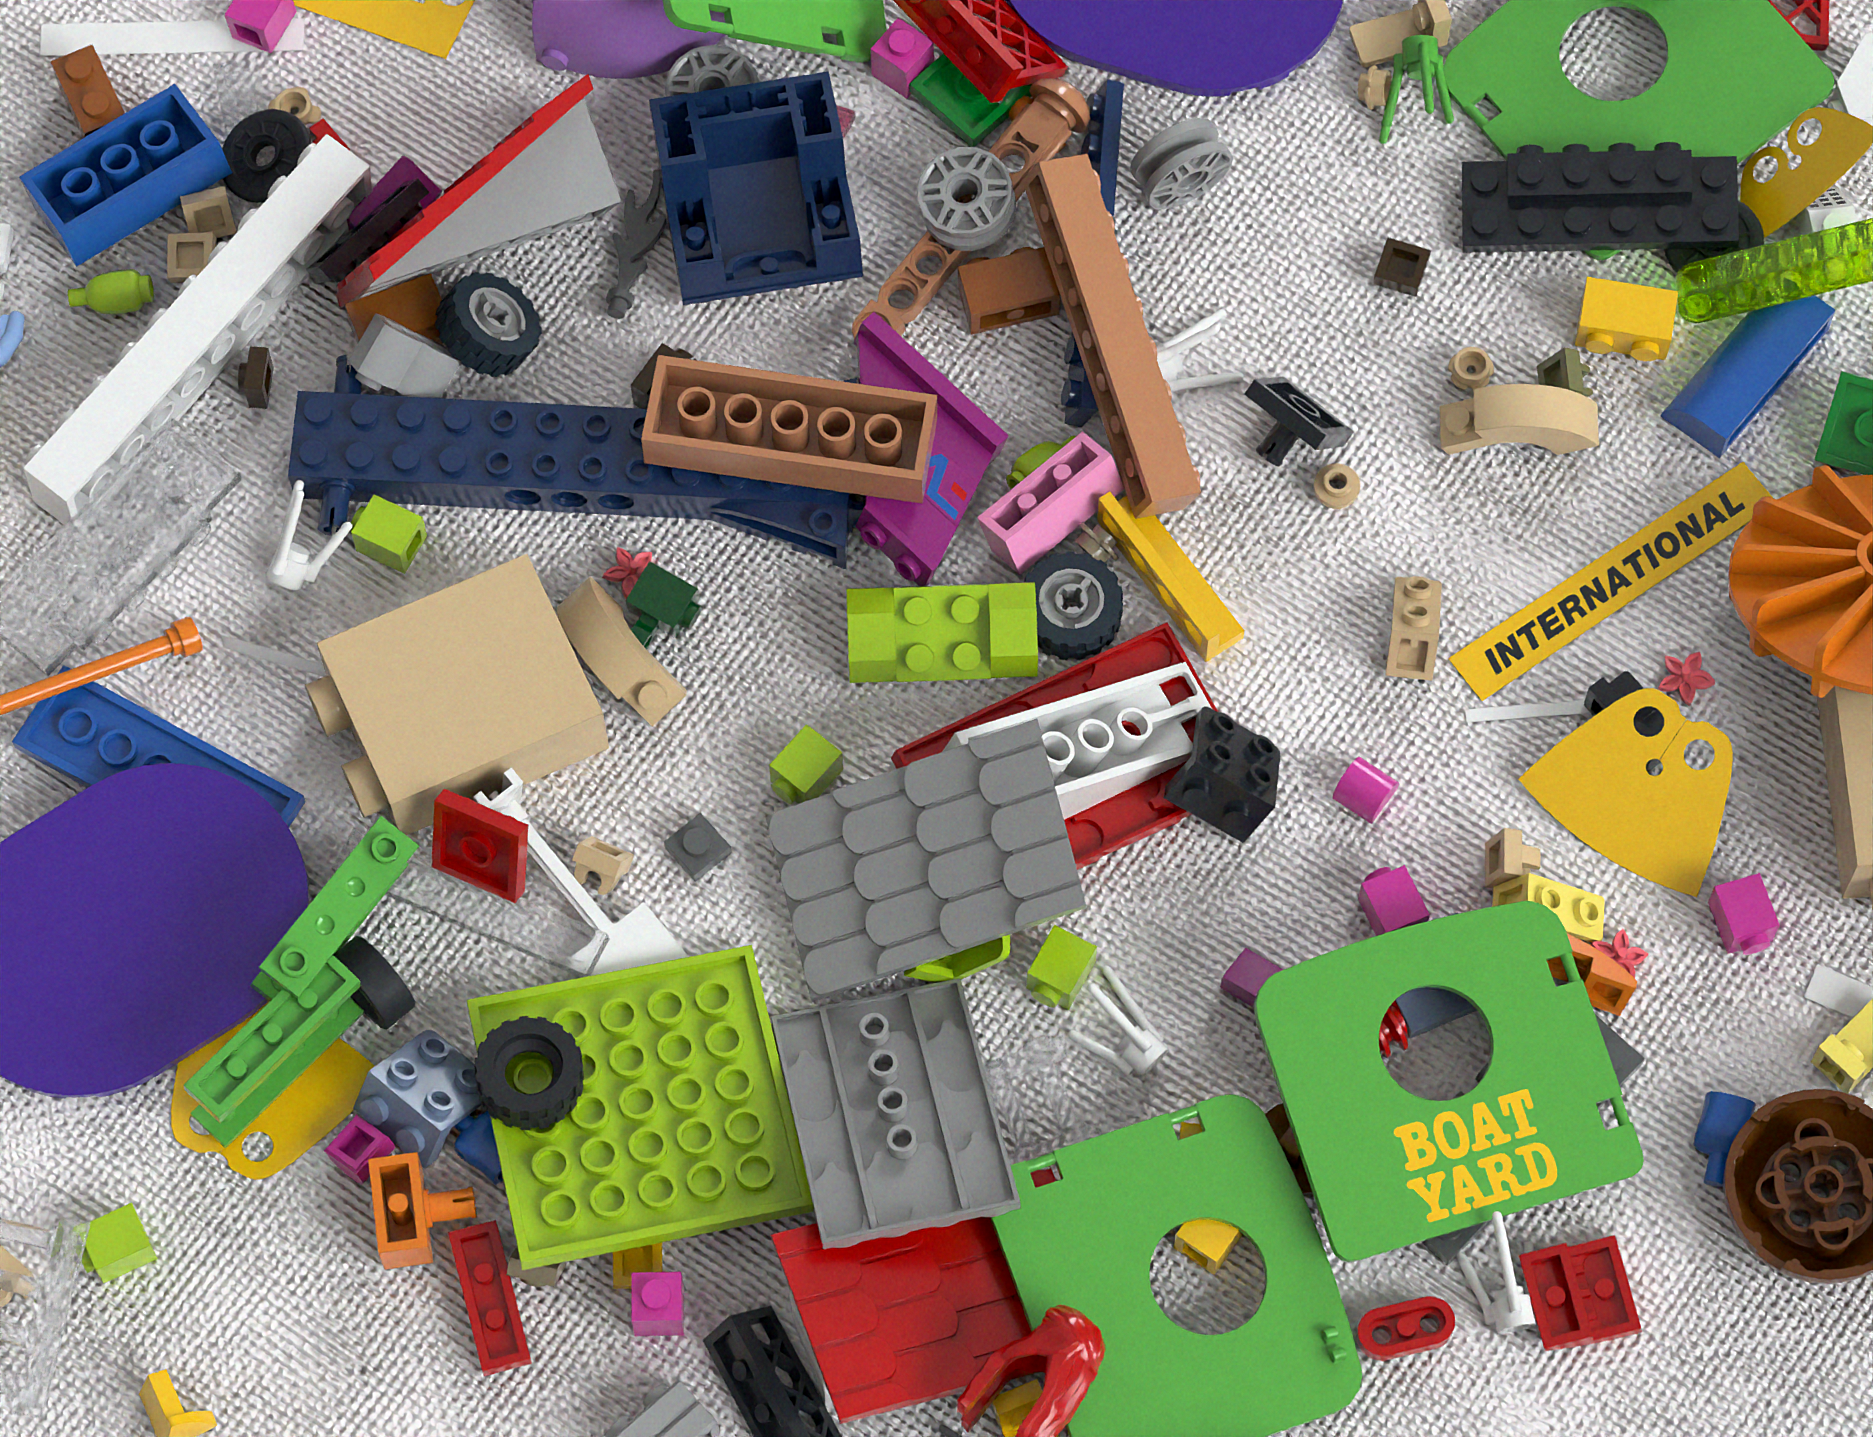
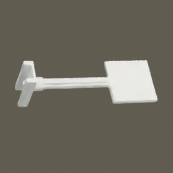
M512 768L503 774L501 794L494 791L489 796V800L482 791L473 796V801L502 814L512 816L529 825L527 853L595 934L596 939L568 962L581 978L689 957L644 902L617 923H612L527 821L529 815L519 805L521 803L523 781Z

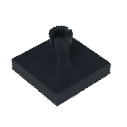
M1284 376L1254 379L1244 395L1277 420L1263 442L1256 448L1257 453L1261 457L1267 454L1268 456L1265 460L1275 466H1281L1283 459L1298 438H1301L1313 449L1321 450L1345 446L1354 433L1351 428Z

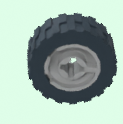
M473 272L470 276L465 275L443 298L435 313L437 315V320L435 321L436 329L439 330L441 342L449 349L448 352L460 360L461 364L465 367H470L476 373L482 375L484 373L489 374L491 377H498L500 374L506 376L517 370L540 342L539 336L542 334V327L539 324L540 317L538 312L535 311L532 301L529 298L527 299L518 286L515 287L509 283V280L503 277H496L488 272L485 274Z
M1066 551V554L1060 555L1055 553L1050 555L1047 560L1043 562L1040 560L1034 565V570L1031 573L1028 572L1024 582H1035L1038 647L1042 649V653L1048 656H1057L1059 660L1068 661L1070 658H1076L1077 661L1083 660L1086 656L1092 654L1095 656L1101 652L1104 646H1109L1114 640L1115 632H1118L1120 629L1123 612L1122 587L1118 585V577L1114 571L1111 572L1107 568V564L1101 559L1098 561L1092 558L1090 554H1076L1075 551ZM1074 600L1080 605V609L1075 606L1064 610L1063 604L1066 601Z

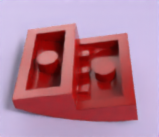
M1615 1235L1570 1247L1567 1246V1243L1519 1255L1545 1351L1584 1346L1642 1333Z

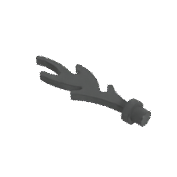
M658 170L653 171L652 188L641 208H635L634 191L630 189L627 192L624 205V224L628 239L622 240L618 233L612 235L618 253L619 276L617 287L608 290L606 302L609 304L607 314L616 319L624 318L626 310L632 308L635 297L629 291L636 278L648 268L646 260H641L637 263L632 262L643 256L656 244L667 223L666 216L660 215L653 224H647L655 211L660 195L661 178Z

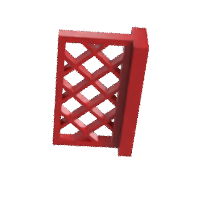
M893 0L990 103L1002 101L1009 89L1033 84L1043 78L1062 77L1068 69V66L1021 20L1005 0ZM973 13H975V14H977V15H979V16H981V17H984V18L988 19L989 21H986V20H984V19H982V18H980V17H977V16L973 15ZM1001 25L1010 29L1011 31L1002 28ZM1002 43L1005 44V45H1008V46H1010V47H1012V48H1014V49H1017L1018 52L1015 51V50H1012V49H1010V48H1008V47H1006V46H1003ZM1030 56H1033V57L1039 59L1041 62H1039V61H1037V60H1035V59H1033V58H1030Z

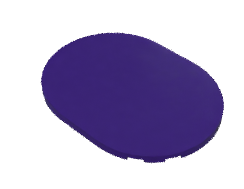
M1006 0V2L1021 20L1054 52L1072 61L1171 91L1214 97L1230 96L1231 92L1253 88L1260 90L1289 77V73L1304 64L1308 59H1312L1325 45L1340 17L1344 0Z
M181 763L145 765L124 770L104 778L0 842L1 1078L31 1092L56 1098L105 1097L121 1093L142 1085L244 1022L268 1002L266 998L250 987V985L261 972L258 969L259 966L309 906V879L301 851L289 827L279 813L260 794L239 780L209 768Z

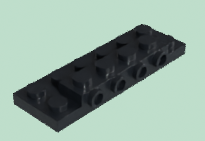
M1676 142L1658 143L1654 146L1653 151H1636V147L1633 144L1616 143L1610 145L1608 151L1590 152V148L1587 145L1569 144L1562 148V152L1544 153L1543 147L1538 145H1523L1517 148L1516 153H1508L1507 161L1462 162L1463 253L1738 248L1737 156L1692 157V150H1682V146Z

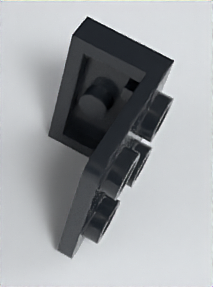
M1204 706L1196 715L1192 756L1165 786L1164 798L1244 843L1275 808L1280 750L1267 737L1251 732L1237 724L1225 713L1217 712Z

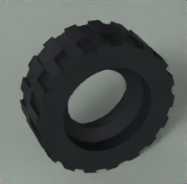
M521 1016L513 1021L509 1019L502 1022L501 1026L497 1029L493 1028L487 1033L486 1040L484 1042L481 1041L477 1049L478 1057H475L474 1071L479 1100L483 1107L486 1106L489 1115L495 1120H501L503 1125L510 1128L512 1126L520 1127L521 1130H530V1128L537 1127L543 1129L549 1127V1124L555 1121L557 1123L565 1118L567 1112H572L576 1107L578 1096L581 1097L583 1091L582 1054L580 1047L576 1046L573 1035L570 1032L564 1031L563 1026L559 1023L549 1022L547 1018L539 1016L537 1018ZM535 1052L545 1056L551 1062L554 1074L550 1084L544 1090L534 1094H522L513 1090L508 1085L505 1079V1069L509 1061L518 1054Z

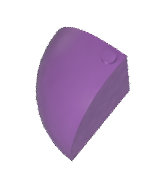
M533 0L532 32L536 61L542 62L546 67L556 71L566 69L585 75L589 74V76L610 79H632L652 76L669 71L677 59L690 50L715 45L725 36V34L710 31L703 33L675 26L666 16L662 0ZM709 10L711 20L725 23L724 13Z

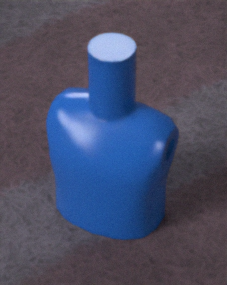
M1711 1091L1706 1093L1702 1115L1693 1142L1697 1150L1709 1155L1703 1181L1705 1184L1714 1187L1723 1186L1724 1168L1729 1149L1739 1130L1754 1113L1755 1102L1723 1092Z
M487 1111L474 1119L469 1114L454 1126L460 1132V1135L454 1142V1150L462 1160L481 1171L493 1184L497 1185L503 1181L490 1115Z

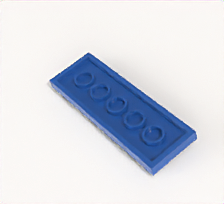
M63 665L58 674L68 671L70 668ZM94 681L39 701L12 740L15 749L86 788L124 770L161 763H181L216 770L246 784L260 794L279 813L288 827H290L306 802L304 795Z

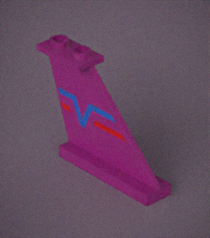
M872 312L861 322L853 342L857 347L859 384L937 395V424L923 503L864 495V508L855 527L860 531L861 537L871 548L881 550L894 563L896 570L903 578L908 581H914L918 586H928L987 466L1000 455L1009 435L880 316Z

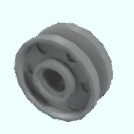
M708 45L694 48L677 59L668 72L665 94L668 97L757 83L758 77L756 69L746 56L730 47Z
M1195 118L1173 125L1150 139L1131 161L1130 172L1140 185L1145 186L1144 195L1149 204L1155 209L1178 207L1200 197L1221 181L1231 168L1233 156L1227 146L1222 142H1218L1219 132L1209 119Z
M956 147L940 153L925 166L918 180L917 201L928 233L940 244L954 250L976 251L994 244L1008 231L1015 217L1016 197L1007 168L993 153L977 147ZM966 194H972L976 196V198L969 203L957 202V200L961 196H964Z

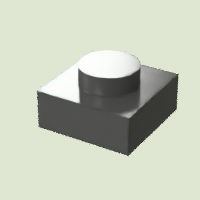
M701 813L664 841L665 849L694 882L732 853L731 846Z

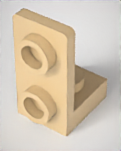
M1418 0L1417 4L1413 5V9L1350 26L1349 35L1361 66L1369 67L1394 60L1393 55L1402 53L1403 39L1410 36H1434L1438 40V48L1446 46L1452 17L1445 0Z
M1420 576L1395 578L1392 627L1385 676L1433 680L1440 629L1442 589L1440 581L1429 580Z

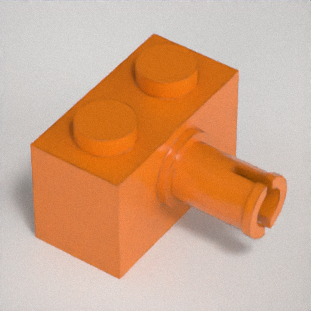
M417 1152L368 1159L378 1254L384 1270L433 1263L430 1228L434 1227L433 1223L470 1217L477 1218L473 1186L436 1193H429V1189H425L423 1168Z

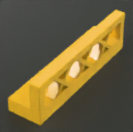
M1108 492L1098 499L1097 522L1117 542L1116 547L1205 662L1244 638L1245 630L1156 515L1135 519L1127 495L1117 501L1112 493Z

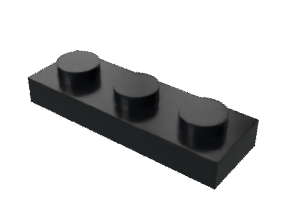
M418 178L405 181L306 270L317 283L331 281L332 279L335 283H339L357 267L353 260L366 250L371 254L390 238L386 231L398 220L401 224H405L416 216L423 208L419 202L430 192Z

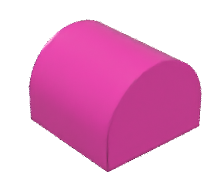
M1358 756L1338 782L1333 793V799L1372 824L1397 791L1399 782Z
M355 1115L327 1146L324 1152L341 1171L355 1182L363 1185L370 1177L368 1159L388 1156L395 1149V1145L388 1136L358 1115Z

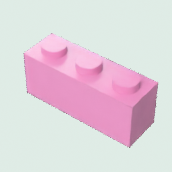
M1082 431L979 515L977 519L991 551L1021 575L1078 528L1082 522L1084 523L1098 511V499L1108 492H1111L1115 497L1125 488L1112 455Z

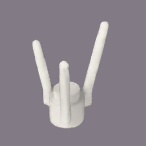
M1220 309L1157 346V362L1163 379L1168 382L1171 392L1185 388L1239 382L1244 379V375L1241 372L1177 379V374L1184 372L1179 353L1217 334L1220 328L1218 325L1213 324L1225 317V310Z
M297 480L294 484L279 543L266 571V577L269 580L291 590H299L304 579L315 582L322 565L352 529V524L345 522L315 559L310 562L308 560L310 552L303 546L292 542L304 498V492L302 491L304 483L301 480Z
M1104 966L1102 968L1103 974L1138 1026L1134 1027L1112 1001L1094 983H1090L1087 986L1089 993L1127 1034L1118 1044L1123 1054H1117L1076 1030H1070L1068 1036L1088 1050L1115 1064L1126 1076L1135 1070L1141 1077H1144L1164 1058L1169 1049L1162 1043L1165 1039L1151 1026L1111 967Z
M1495 1211L1492 1214L1506 1288L1493 1293L1495 1298L1493 1303L1490 1301L1463 1249L1457 1254L1456 1259L1482 1307L1486 1325L1496 1323L1498 1334H1509L1532 1328L1536 1325L1525 1277L1524 1292L1522 1286L1516 1285L1502 1215L1499 1211ZM1527 1241L1524 1244V1253L1534 1251L1532 1242Z

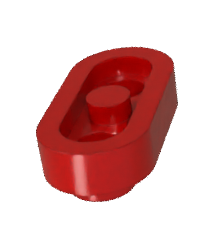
M1433 1296L1375 1308L1368 1311L1361 1318L1356 1333L1357 1343L1360 1350L1366 1356L1378 1361L1391 1360L1437 1349L1445 1345L1451 1338L1455 1327V1315L1448 1303ZM1423 1319H1432L1436 1322L1438 1329L1431 1333L1425 1332L1421 1328L1420 1322ZM1376 1330H1384L1389 1334L1390 1341L1385 1344H1379L1373 1339L1372 1333Z

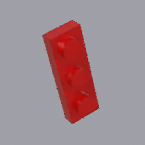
M496 1220L448 1232L483 1375L488 1376L532 1364L511 1277L506 1275L508 1265Z

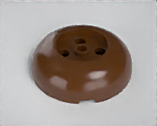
M1826 1089L1801 1090L1780 1096L1768 1102L1751 1115L1750 1119L1739 1130L1729 1149L1724 1168L1723 1191L1732 1225L1747 1248L1757 1258L1788 1277L1811 1283L1833 1284L1852 1281L1873 1272V1108L1864 1104L1865 1100L1857 1096ZM1832 1158L1840 1161L1848 1167V1172L1841 1176L1835 1168L1828 1165V1161ZM1785 1164L1794 1165L1799 1170L1800 1178L1795 1182L1785 1181V1173L1780 1167ZM1811 1189H1821L1825 1193L1826 1198L1819 1197L1818 1193L1814 1194ZM1844 1204L1853 1206L1858 1213L1857 1220L1855 1221L1848 1217L1840 1219L1838 1208ZM1795 1211L1804 1212L1809 1218V1226L1799 1227L1790 1220L1789 1215Z

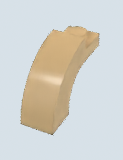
M1537 384L1495 385L1473 389L1474 398L1439 406L1441 449L1449 455L1489 445L1512 442L1539 445L1551 450L1556 455L1599 446L1597 403L1580 393L1568 389Z
M591 576L557 607L560 624L584 662L618 700L623 697L652 727L686 696L687 690L646 650L633 634L624 619L623 608Z

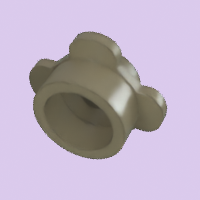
M1083 522L1079 525L1083 532L1075 540V543L1085 553L1092 555V558L1098 561L1101 559L1103 562H1106L1110 557L1115 561L1119 559L1112 550L1117 542L1101 526L1096 524L1091 530Z

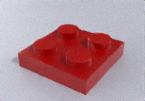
M443 789L434 800L432 868L516 903L525 892L529 825L512 816L481 805L470 798Z

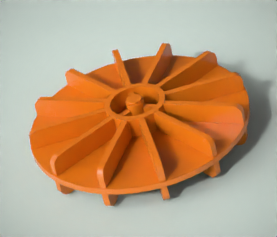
M1822 465L1814 468L1812 485L1795 490L1779 499L1764 496L1754 504L1752 519L1741 531L1730 556L1728 573L1729 598L1733 602L1740 620L1750 632L1749 647L1758 657L1774 654L1795 669L1812 676L1811 694L1823 698L1834 686L1873 695V474L1839 478L1828 465Z

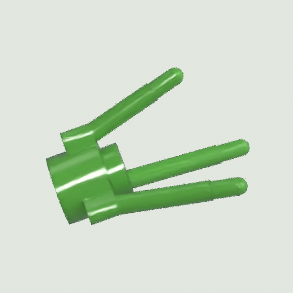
M1414 35L1403 39L1402 53L1393 55L1394 71L1379 135V142L1381 144H1385L1388 141L1404 71H1407L1408 78L1422 80L1423 99L1427 114H1432L1434 111L1432 77H1435L1445 121L1448 124L1454 122L1450 96L1443 71V56L1438 54L1437 38L1429 35Z

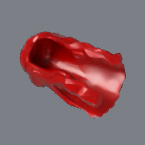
M1056 1305L1055 1307L1048 1308L1042 1323L1026 1337L1010 1342L995 1351L983 1364L981 1370L971 1379L965 1391L958 1397L956 1404L957 1411L962 1415V1427L967 1433L971 1431L1007 1382L1018 1375L1041 1371L1045 1373L1043 1392L1019 1426L1014 1437H1057L1065 1425L1071 1421L1085 1398L1091 1382L1098 1375V1369L1104 1359L1106 1350L1100 1329L1077 1309L1066 1305Z

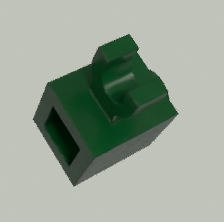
M648 562L625 600L628 611L639 617L631 631L646 650L658 629L677 638L683 628L690 630L693 627L703 607L698 604L700 600L698 588L656 564Z

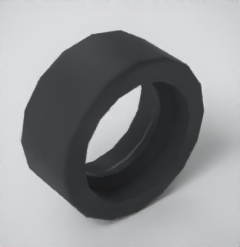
M355 936L333 954L360 980L361 987L350 997L380 1028L389 1029L415 1007V1000L404 981L382 954L363 937Z

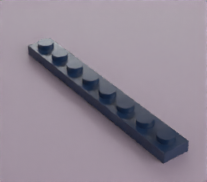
M1107 79L1095 94L1091 93L1086 101L1089 106L1090 120L1088 134L1082 143L1081 155L1088 154L1092 169L1098 173L1101 182L1100 192L1106 210L1111 213L1114 219L1124 83ZM1072 332L1064 353V362L1069 365L1068 379L1062 389L1061 404L1066 406L1064 424L1082 428L1099 410Z

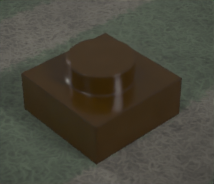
M1387 237L1374 275L1373 284L1417 297L1430 259L1431 250Z
M250 346L247 363L241 362L239 366L238 389L244 390L249 408L268 409L274 367L269 349L266 347Z

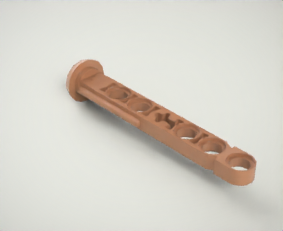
M1043 78L1032 84L1029 91L1034 102L1031 105L1026 104L988 151L993 153L1000 161L1009 155H1017L1025 160V165L1019 172L1009 173L1016 202L1025 192L1022 180L1040 161L1051 160L1072 135L1071 131L1077 133L1085 132L1090 120L1089 106L1083 95L1072 84L1061 79ZM966 194L961 196L957 202L969 203L972 201L973 195ZM927 231L882 285L877 302L871 299L852 324L853 339L856 337L861 322L872 312H875L902 336L906 331L905 324L916 319L971 251H957L949 248L950 254H948L943 248L944 245L935 243L938 241ZM935 256L942 261V266L936 273L925 275L917 270L918 262L923 257ZM898 290H907L914 295L912 304L903 309L892 307L889 304V298Z

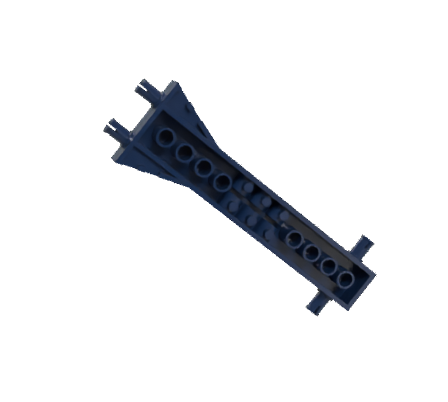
M347 355L339 356L336 359L337 368L333 393L297 392L288 477L292 491L297 480L303 481V499L322 500L317 530L328 536H332L333 526L336 527L337 532L348 521L350 501L369 502L373 494L394 504L712 520L766 541L770 537L790 544L792 550L805 555L809 551L831 559L833 565L846 570L849 533H852L853 528H856L855 526L864 508V501L855 500L852 493L644 463L641 438L647 409L361 394L362 383L355 378L357 374L355 368L352 365L351 368L350 365H347ZM857 377L844 380L843 382L857 383Z

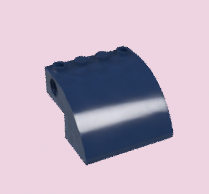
M829 71L649 99L658 165L683 305L707 303L733 297L751 296L758 293L790 288L795 289L802 286L864 277L860 236L846 176L843 135Z

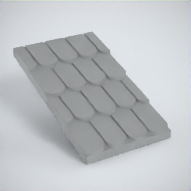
M1038 719L968 741V744L914 761L899 769L833 790L832 793L784 808L772 815L766 816L770 839L812 1002L1087 908Z
M953 979L771 1016L823 1249L850 1247L861 1241L881 1237H899L910 1231L929 1227H947L963 1220L978 1217H996L1012 1210L1021 1209L1017 1187L961 979Z

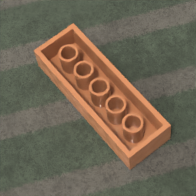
M658 355L641 438L644 463L923 503L937 424V395Z

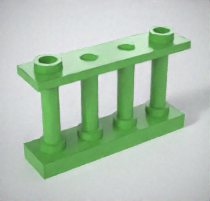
M380 816L259 966L258 969L261 972L253 980L250 987L268 1001H271L283 988L298 999L331 956L349 941L409 865L407 861L419 848V845Z
M332 955L298 999L283 988L184 1084L185 1091L200 1104L190 1113L191 1116L226 1149L364 1014V1011L350 998L361 987L360 980Z

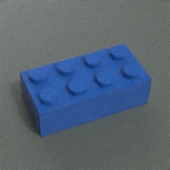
M173 84L19 176L35 210L77 267L180 205L181 196L201 192L230 175L232 171L217 138L177 85Z

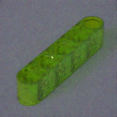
M1873 218L1689 263L1683 266L1675 277L1676 291H1678V312L1688 322L1704 323L1873 281Z

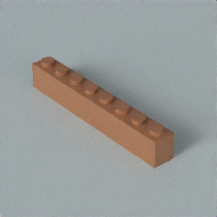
M1088 154L1040 161L1022 182L1134 518L1183 510L1202 493L1200 489V475L1195 465L1191 463L1185 445V430L1182 424L1177 421L1171 403L1172 394L1170 386L1163 379L1159 368L1157 347L1154 340L1148 335L1143 320L1142 302L1135 295L1129 278L1127 258L1120 252L1114 234V219L1111 213L1106 210L1100 192L1101 182L1099 175L1092 169Z

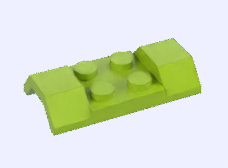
M1035 582L846 588L850 683L1038 677Z

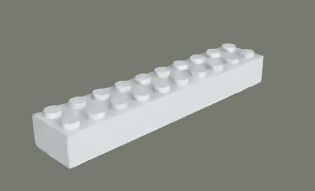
M328 134L317 145L311 143L304 149L298 159V166L288 177L281 176L274 182L268 192V199L258 210L253 208L244 215L238 225V232L228 243L223 241L215 247L208 258V265L198 276L193 274L185 280L178 291V298L168 309L161 308L154 314L147 326L148 331L137 343L132 341L124 347L117 358V365L107 376L101 375L95 379L86 393L87 398L76 410H68L58 421L54 435L45 444H37L27 455L23 470L33 501L75 534L309 276L306 269L349 231L347 219L352 210L364 197L367 198L372 192L370 166Z

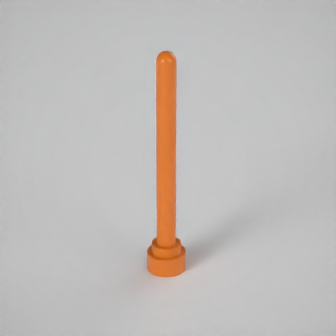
M188 616L171 622V628L164 630L163 636L0 695V715L169 653L172 656L181 654L184 658L203 651V646L198 629L192 618Z

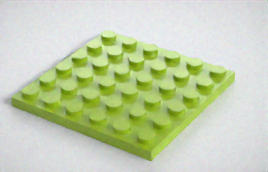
M752 945L467 1000L477 1056V1049L481 1041L484 1042L486 1040L487 1033L493 1028L497 1029L500 1027L502 1022L509 1019L510 1021L517 1020L521 1016H528V1018H537L539 1016L547 1018L549 1022L559 1023L563 1026L564 1031L570 1032L573 1035L576 1046L580 1047L584 1074L581 1097L578 1096L576 1107L572 1112H567L563 1120L558 1123L555 1121L549 1124V1127L543 1129L537 1127L530 1128V1130H521L520 1127L512 1126L510 1128L505 1126L498 1118L495 1120L490 1116L522 1270L814 1212L799 1140ZM535 1052L518 1054L509 1061L505 1069V1079L508 1085L513 1090L522 1094H534L544 1090L550 1084L554 1074L551 1062L545 1056Z

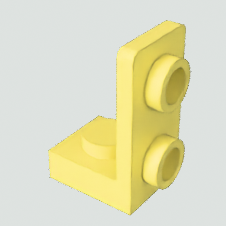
M1531 873L1493 887L1492 907L1521 901H1533L1547 906L1557 914L1567 934L1590 943L1602 941L1605 900L1600 895Z
M1873 999L1836 1036L1831 1034L1817 1048L1811 1060V1063L1844 1093H1849L1873 1069Z

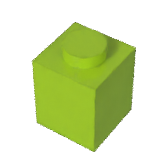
M373 494L366 508L363 506L359 507L351 521L352 529L350 531L356 551L403 574L408 570L427 537L423 517Z
M806 724L769 764L772 790L788 804H793L794 802L799 804L819 797L843 771V753Z
M1054 925L1027 972L1026 989L1030 990L1032 997L1043 1005L1055 1008L1058 1004L1069 1010L1096 963L1097 946Z
M132 1203L77 1227L83 1243L75 1246L85 1271L89 1273L96 1270L103 1284L158 1259Z

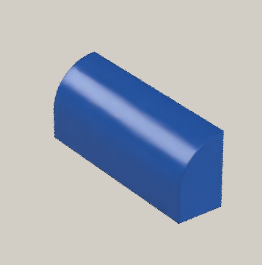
M1785 281L1773 283L1660 416L1720 459L1826 334L1836 310L1808 290L1796 284Z

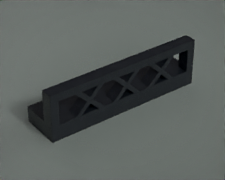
M772 1306L730 1315L703 1339L753 1437H842ZM761 1323L770 1340L769 1345L757 1338L751 1325ZM776 1366L788 1373L793 1383L792 1388L780 1381L775 1372ZM799 1409L811 1416L816 1426L815 1431L803 1424L798 1415Z

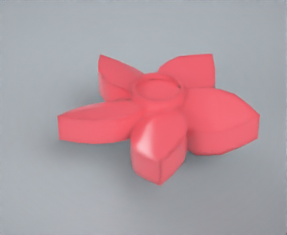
M617 547L616 561L619 566L609 568L602 578L612 582L623 581L621 589L624 597L627 599L648 562H651L652 552H641L633 560L628 551Z
M1700 652L1690 654L1685 659L1684 664L1675 657L1665 656V666L1671 675L1662 680L1658 689L1663 692H1670L1679 688L1681 700L1690 706L1695 698L1696 689H1707L1715 685V680L1708 672L1700 670L1702 665Z
M1624 929L1615 935L1612 945L1604 941H1595L1590 944L1617 962L1634 978V966L1639 965L1649 955L1639 947L1628 948L1629 939Z

